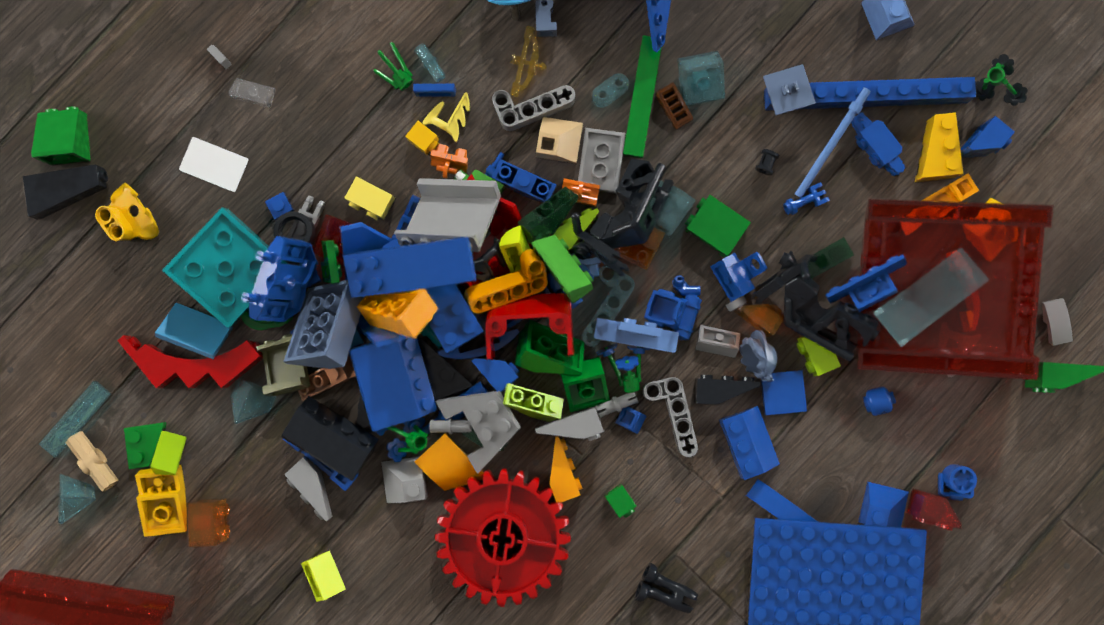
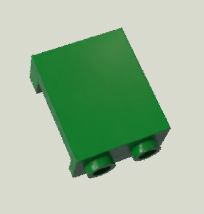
M709 195L707 199L702 198L696 206L699 209L696 215L691 214L685 222L687 226L685 231L692 233L717 250L720 256L725 258L730 254L751 222Z

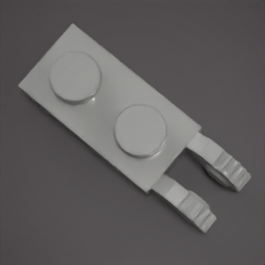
M309 195L302 209H299V213L306 215L316 228L319 217L325 207V202L319 201L314 213L311 214L308 211L313 204L314 198ZM294 220L287 238L303 241L307 234L304 223Z

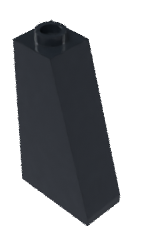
M95 164L23 176L28 217L37 220L42 219L106 189V182L108 181L106 170Z

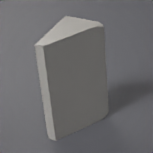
M700 325L695 349L735 358L739 351L740 333Z

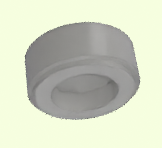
M743 295L725 306L731 312L746 304L747 300Z

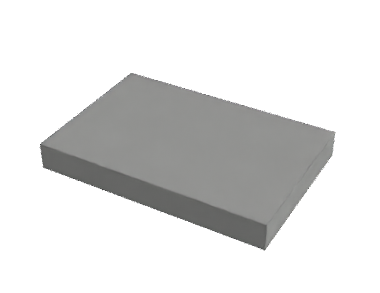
M585 128L578 181L600 185L599 192L617 194L616 190L619 186L626 133Z

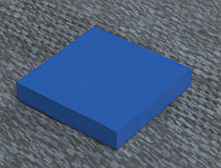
M803 370L772 373L774 381L763 382L761 380L765 415L807 411Z

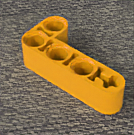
M528 249L521 254V270L467 288L464 292V298L471 311L482 313L542 292L547 287L545 264L537 252L533 249Z

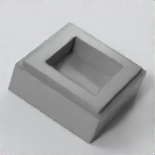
M214 45L207 48L211 55L225 69L231 66V62Z

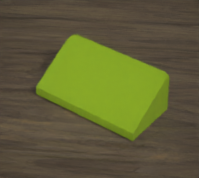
M161 431L151 463V469L155 474L176 475L187 439L185 436Z

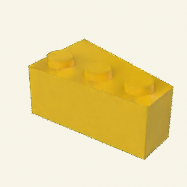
M956 112L936 114L927 120L915 182L951 179L964 174Z

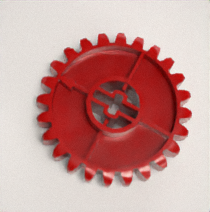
M502 468L498 479H495L490 470H485L483 483L475 476L469 477L468 487L470 491L462 486H457L454 489V493L458 501L447 499L443 504L450 514H442L437 518V523L446 528L434 535L436 541L445 543L437 551V557L441 559L449 558V561L442 569L443 573L450 574L456 572L457 575L452 585L457 588L466 583L468 585L466 597L468 598L473 597L477 591L481 592V603L484 605L488 604L492 596H496L499 607L505 606L508 596L512 597L516 605H521L524 592L532 599H536L538 597V584L546 589L552 586L548 573L561 575L562 567L556 560H566L569 557V552L560 546L571 541L570 533L560 531V529L569 524V518L562 515L556 516L562 509L563 503L556 501L549 503L548 500L551 498L553 490L551 487H548L539 492L537 490L540 480L538 477H534L528 484L524 483L525 475L522 470L518 471L514 479H510L507 468ZM506 518L509 519L506 537H511V539L507 538L504 555L498 554L500 537L495 535L500 534L502 520ZM498 519L497 526H494L489 537L490 545L494 546V551L487 547L484 540L488 538L490 530L484 529L489 522ZM514 521L522 531L523 535H518L517 543L522 545L517 551L508 554L509 548L513 547L516 539V529L512 528V522Z

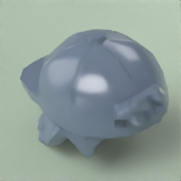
M755 330L749 338L745 337L742 340V344L739 347L742 355L740 361L747 366V372H753L763 382L774 381L771 374L777 366V353L775 348L767 343L764 331Z

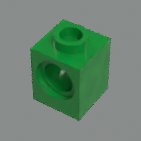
M619 484L604 495L619 518L622 516L626 518L635 512L636 504L622 484Z

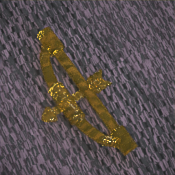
M527 26L525 30V41L521 57L511 54L513 60L510 63L519 65L510 94L518 97L519 92L528 86L533 75L536 73L537 67L540 70L547 68L543 62L541 64L538 63V41L533 33L534 28L531 26ZM532 40L533 53L531 54V60L526 61L529 42ZM524 64L529 65L528 75L521 85L520 80Z

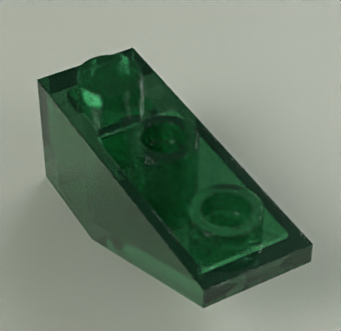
M564 187L519 220L517 223L519 226L521 225L528 243L532 245V242L554 235L578 200V195Z

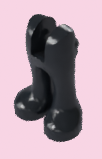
M649 563L642 575V579L670 590L672 594H667L650 586L648 583L640 581L635 593V600L643 602L646 598H652L678 611L691 613L693 607L682 602V600L686 596L697 601L698 593L683 584L661 575L658 572L657 566Z

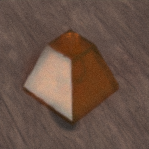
M774 304L745 305L734 311L756 330H763L766 337L774 336L784 320V316L781 314L782 310Z

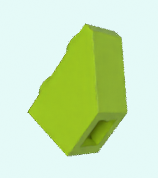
M804 336L797 338V348L800 354H804L806 358L805 366L809 374L820 376L841 367L836 354Z

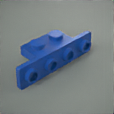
M904 255L893 256L887 260V263L870 268L866 274L860 277L855 276L851 278L847 284L841 287H833L825 296L829 303L832 304L850 294L860 312L898 292L888 274L907 265V261Z

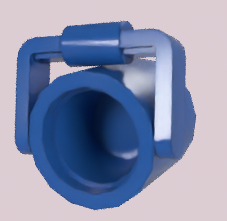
M952 464L947 466L942 473L938 474L939 496L959 501L970 499L974 496L977 476L972 469ZM944 486L952 491L944 492Z

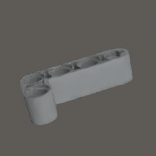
M565 85L514 106L509 93L505 90H498L493 94L492 101L503 129L514 131L541 120L543 117H548L570 108L575 102V91L571 86ZM563 94L569 96V100L563 98ZM499 98L507 99L505 105H498L496 102ZM550 101L553 105L551 108L546 109L542 106V103ZM530 108L534 113L531 116H525L523 111ZM507 116H512L515 118V121L512 124H507L504 122V119Z
M669 377L646 383L642 389L643 396L646 399L655 401L665 398L678 452L685 457L694 456L697 453L698 445L681 380L676 377ZM673 380L677 383L678 388L675 392H670L667 389L669 381ZM651 385H654L658 390L655 397H650L647 394V388ZM675 401H680L683 406L682 410L678 413L672 409ZM681 421H685L688 427L683 433H680L677 429V425ZM679 436L686 437L687 443L692 445L688 453L686 450H682V447L685 446V440L679 439Z

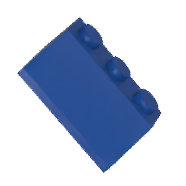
M758 406L719 419L741 479L746 480L763 474L780 464Z

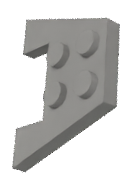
M500 391L438 399L436 401L446 420L463 411L482 443V448L467 456L477 474L521 428L510 407L503 405L504 397Z

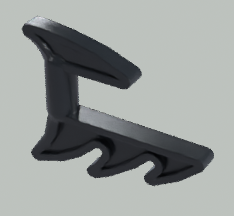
M494 238L493 246L480 258L473 260L474 269L483 272L482 274H475L477 279L488 281L496 278L487 263L494 256L500 266L506 267V261L499 247V239Z

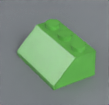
M552 235L532 242L535 251L544 262L546 268L572 303H575L593 290L591 282L594 280L587 271L583 272L580 269V261L575 255L571 256L568 253L569 247L563 239L559 240L556 235Z

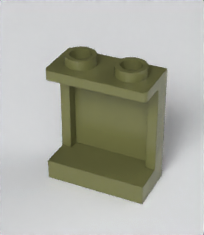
M292 335L282 336V339L277 341L267 340L263 342V345L256 346L257 351L263 354L267 385L262 386L263 395L275 397L310 387L307 366L283 362Z

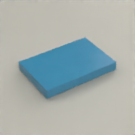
M175 303L156 330L155 337L214 359L232 331L233 326L227 328L215 317Z

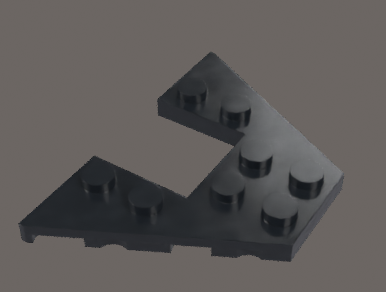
M417 335L435 401L473 386ZM366 338L365 344L371 343V341L368 338ZM360 391L356 425L363 429L371 425Z

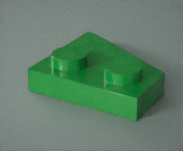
M166 422L124 428L129 469L151 466L161 431L166 428Z

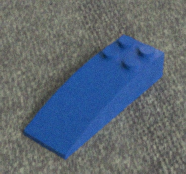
M469 236L360 251L343 256L351 298L476 280Z
M396 238L390 241L389 243L383 245L382 247H396L400 246V244ZM456 284L424 288L438 307V310L434 313L432 320L428 324L446 354L451 353L484 332Z

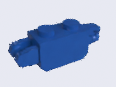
M862 112L856 115L851 122L857 133L855 136L857 139L856 143L862 150L868 153L871 163L874 166H878L879 169L884 167L893 177L903 173L905 165L898 156L902 153V146L886 125L879 120L872 122Z

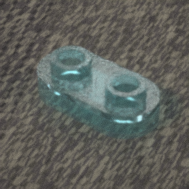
M617 73L597 86L592 93L594 104L598 107H606L626 93L629 86L628 78L623 74ZM619 80L622 82V85L617 86L615 82ZM604 92L606 97L600 98L599 93Z

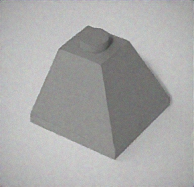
M420 456L404 458L400 462H394L393 460L381 462L387 503H402L428 498L425 473L414 462Z

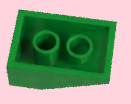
M529 320L518 336L515 365L537 373L581 375L585 342L573 337L574 356H569L567 334H557L551 328Z
M1050 362L1025 363V388H1032V392L1055 393V389H1065L1104 372V366Z

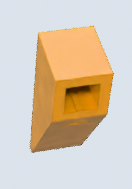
M559 436L555 437L550 487L553 490L556 502H564L580 496L579 490L583 488L579 477L574 478L572 470H575L572 458L567 459L565 451L568 450L564 438L560 439Z

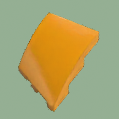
M447 433L414 461L444 491L456 488L457 486L467 485L468 478L471 476H475L479 481L483 480L484 471L481 470L478 474L476 473L467 457L468 455L459 448Z

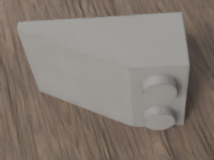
M595 407L535 428L536 433L580 439L588 438L589 441L600 438V433L604 432Z

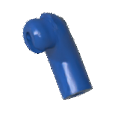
M681 275L674 277L672 281L673 288L681 296L689 294L700 296V286H689Z

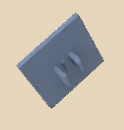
M803 64L763 76L775 116L816 103Z

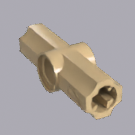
M79 431L67 439L65 443L77 457L79 468L85 474L91 476L102 492L117 484L119 480L107 465L106 456L101 450L92 445L83 431Z

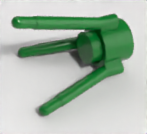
M390 42V46L404 71L402 69L397 70L381 50H378L377 53L394 72L392 76L394 80L377 69L373 71L390 83L396 90L400 89L403 91L413 83L414 80L411 78L413 75L405 65L394 43Z

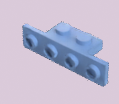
M601 318L596 320L595 339L672 353L676 352L679 332L657 328V324L651 322L639 325L636 324L637 320L624 318L623 322Z

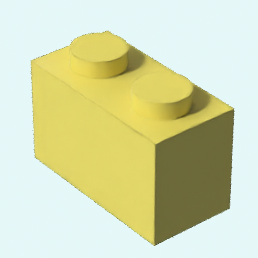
M356 176L345 199L349 202L348 206L358 211L360 208L368 211L366 215L375 220L378 217L384 220L395 197Z

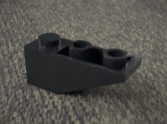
M700 375V378H695L694 403L718 405L759 387L760 382H754V377H742V381H736L734 376H721V380L713 379V375Z

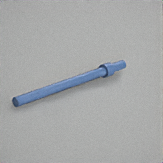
M864 87L857 99L851 102L848 107L849 111L802 181L795 195L800 198L803 197L855 115L859 114L863 109L862 105L871 93L870 90Z

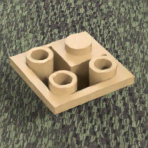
M543 117L539 131L536 157L577 164L583 123Z

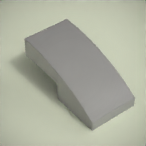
M1060 298L1042 302L1043 322L1048 326L1049 344L1054 346L1072 342V329L1065 300Z

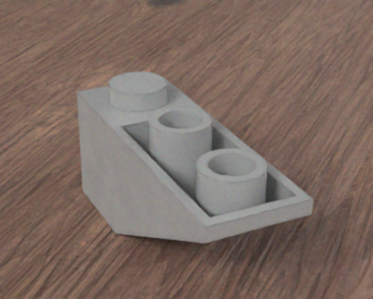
M303 457L284 474L288 478L286 481L293 489L297 488L301 493L300 497L306 504L310 503L315 508L314 513L319 519L328 521L333 516L322 472L310 459Z

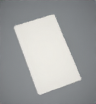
M192 137L179 170L235 192L249 159Z

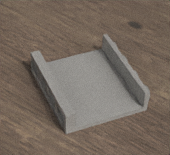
M419 178L417 186L421 198L406 230H395L394 232L400 246L469 236L471 251L479 252L501 198L497 182Z

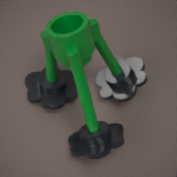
M1006 54L1000 55L998 59H993V66L987 73L988 78H982L980 82H975L976 97L980 101H984L986 98L991 99L995 95V86L1003 84L1007 88V94L1003 98L1006 103H1011L1012 106L1024 103L1027 100L1026 93L1028 89L1020 83H1015L1011 86L1006 79V75H1012L1014 72V60L1009 59Z

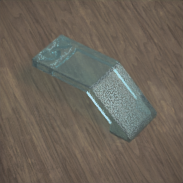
M959 248L873 314L902 347L988 282L989 279L962 248Z

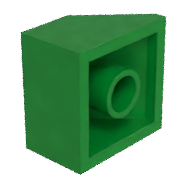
M600 357L583 361L581 375L561 374L570 412L594 407L610 401Z

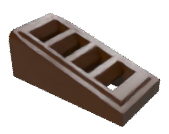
M674 82L656 92L655 97L676 130L694 119ZM672 92L673 95L666 99L664 98V95ZM674 99H676V101H677L676 103H674V104L671 105V106H668V103H669V102H671V101H673ZM680 106L681 110L673 114L672 110ZM683 113L686 115L684 118L680 119L679 121H677V120L675 119V118H677L678 116L682 115Z

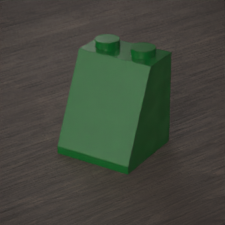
M66 107V110L61 111L58 109H46L45 112L37 113L31 152L32 158L48 165L91 161L87 113L81 111L78 107Z

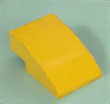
M182 465L178 466L176 475L155 474L151 468L140 469L135 475L139 493L136 499L144 537L186 532L187 506Z

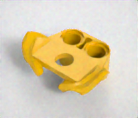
M123 183L112 193L109 206H101L96 210V220L108 237L114 241H128L137 237L148 240L157 237L159 229L151 211L143 206L137 197L138 193L127 183ZM133 205H136L139 209L136 217H133L130 213Z

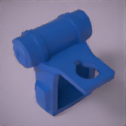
M664 289L653 290L644 318L648 322L656 323L659 328L666 326L673 329L674 332H679L678 339L681 341L689 340L698 311L701 308L702 300L693 294L686 295L684 299L676 297L675 293Z

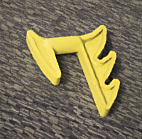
M466 92L448 123L437 118L444 107V102L442 101L426 116L423 125L433 124L445 130L457 143L459 138V125L457 121L460 120L464 128L466 120L463 107L466 108L467 112L470 111V101Z

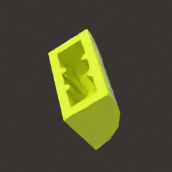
M520 225L507 231L499 243L500 250L511 273L521 270L520 256L525 250L530 249Z
M330 551L301 563L317 602L326 600L346 590Z

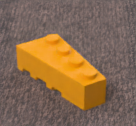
M425 289L365 296L356 306L369 325L411 338H416L438 310V307Z

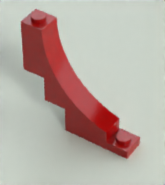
M123 335L117 340L155 388L166 387L178 376L188 388H196L209 376L216 381L220 388H228L263 359L262 352L257 351L256 348L260 344L246 340L229 352L215 356L214 359H186L177 357L151 344L142 346L140 341L134 336Z

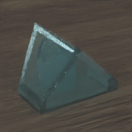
M238 378L231 394L235 424L269 413L276 396L263 395L261 386Z
M59 474L58 523L63 524L96 499L95 487Z

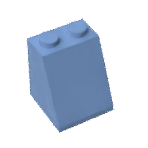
M863 0L861 3L876 40L915 25L905 0Z

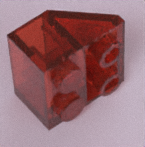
M912 489L906 513L913 515L912 519L950 531L953 530V527L961 529L962 524L947 498Z

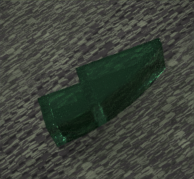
M845 237L814 253L817 255L818 260L811 262L808 266L810 278L812 279L855 255Z

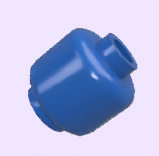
M884 386L868 390L866 396L863 397L867 413L871 412L874 416L890 413L893 410L892 404L896 403L893 391L888 392Z

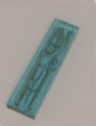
M93 381L39 445L53 457H58L67 446L65 443L67 439L78 433L110 397L111 393L97 381Z

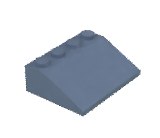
M348 280L308 288L283 362L292 365L327 369L344 367L361 314L356 306L365 296L351 298Z

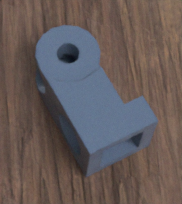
M536 0L537 37L557 36V22H551L553 0Z

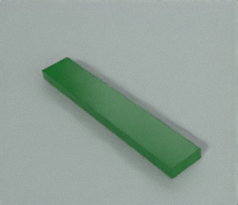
M643 35L623 150L624 156L642 159L661 48L658 52L653 51L651 36Z

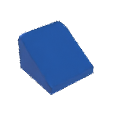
M625 407L620 412L615 423L638 434L646 419V415L630 407Z

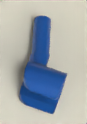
M500 152L492 165L486 168L485 174L492 178L495 168L500 159L502 160L504 153Z

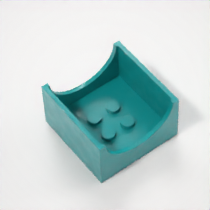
M222 207L162 271L222 324L230 328L249 309V302L242 300V297H245L243 293L252 294L263 262L256 259V255H259L256 253L258 251L266 252L269 245L229 209ZM281 260V263L289 264L287 261Z

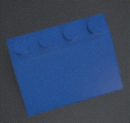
M406 336L399 342L392 343V346L388 348L376 347L371 342L349 350L372 431L414 420L437 411L417 336L416 338Z

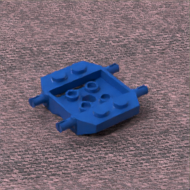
M276 236L266 252L258 251L256 253L259 254L256 255V259L263 262L252 294L243 293L245 297H242V300L249 302V317L254 320L285 322L298 313L305 299L306 286L312 278L315 268L318 267L316 266L318 261L316 260L311 243ZM281 260L299 262L300 264L299 266L281 263Z

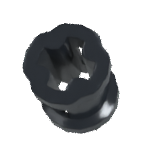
M763 149L760 163L756 165L755 170L765 175H772V168L780 155L772 150Z

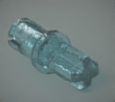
M426 44L417 46L414 51L423 62L424 69H428L436 82L444 80L445 73L437 63L438 59L433 57Z

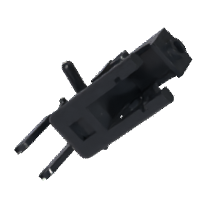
M631 159L616 190L619 199L625 207L624 211L615 217L608 213H603L591 228L590 234L583 232L581 229L580 215L576 212L572 214L573 232L580 241V243L572 247V251L578 259H589L592 252L602 263L614 270L619 276H625L622 271L623 269L629 272L627 264L615 258L616 256L621 259V255L614 249L640 245L648 241L674 184L673 180L665 179L662 187L659 186V179H662L666 171L665 165L658 163L654 171L649 161ZM648 185L645 192L638 193L642 186ZM653 198H656V200H655V202H654V204H653V207H652V209H651L650 203H651V201H652Z
M792 251L789 254L784 252L779 261V264L782 265L781 270L757 285L755 292L751 295V300L758 297L759 299L754 304H761L763 300L785 285V326L850 362L854 356L853 351L857 344L849 340V325L858 330L862 335L864 341L862 346L866 347L869 340L873 342L879 333L877 330L878 321L870 314L859 312L852 304L838 301L828 309L821 307L818 301L820 286L810 278L808 267L811 262L818 260L817 255L806 254L797 261ZM835 320L837 333L827 328Z

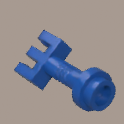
M820 182L807 189L809 195L795 201L791 198L786 200V203L783 204L786 214L794 215L798 212V208L814 202L817 207L830 201L828 197L820 199V196L826 194L825 190L820 192L816 190L823 186Z

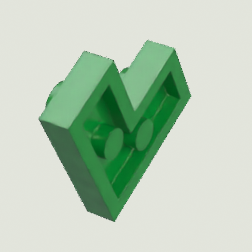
M334 240L321 241L324 261H320L323 282L339 283V277H342L341 266L337 265L336 257L339 256L338 246L334 244Z

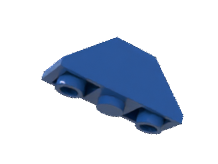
M501 159L492 176V179L500 182L511 191L546 204L549 203L557 186Z

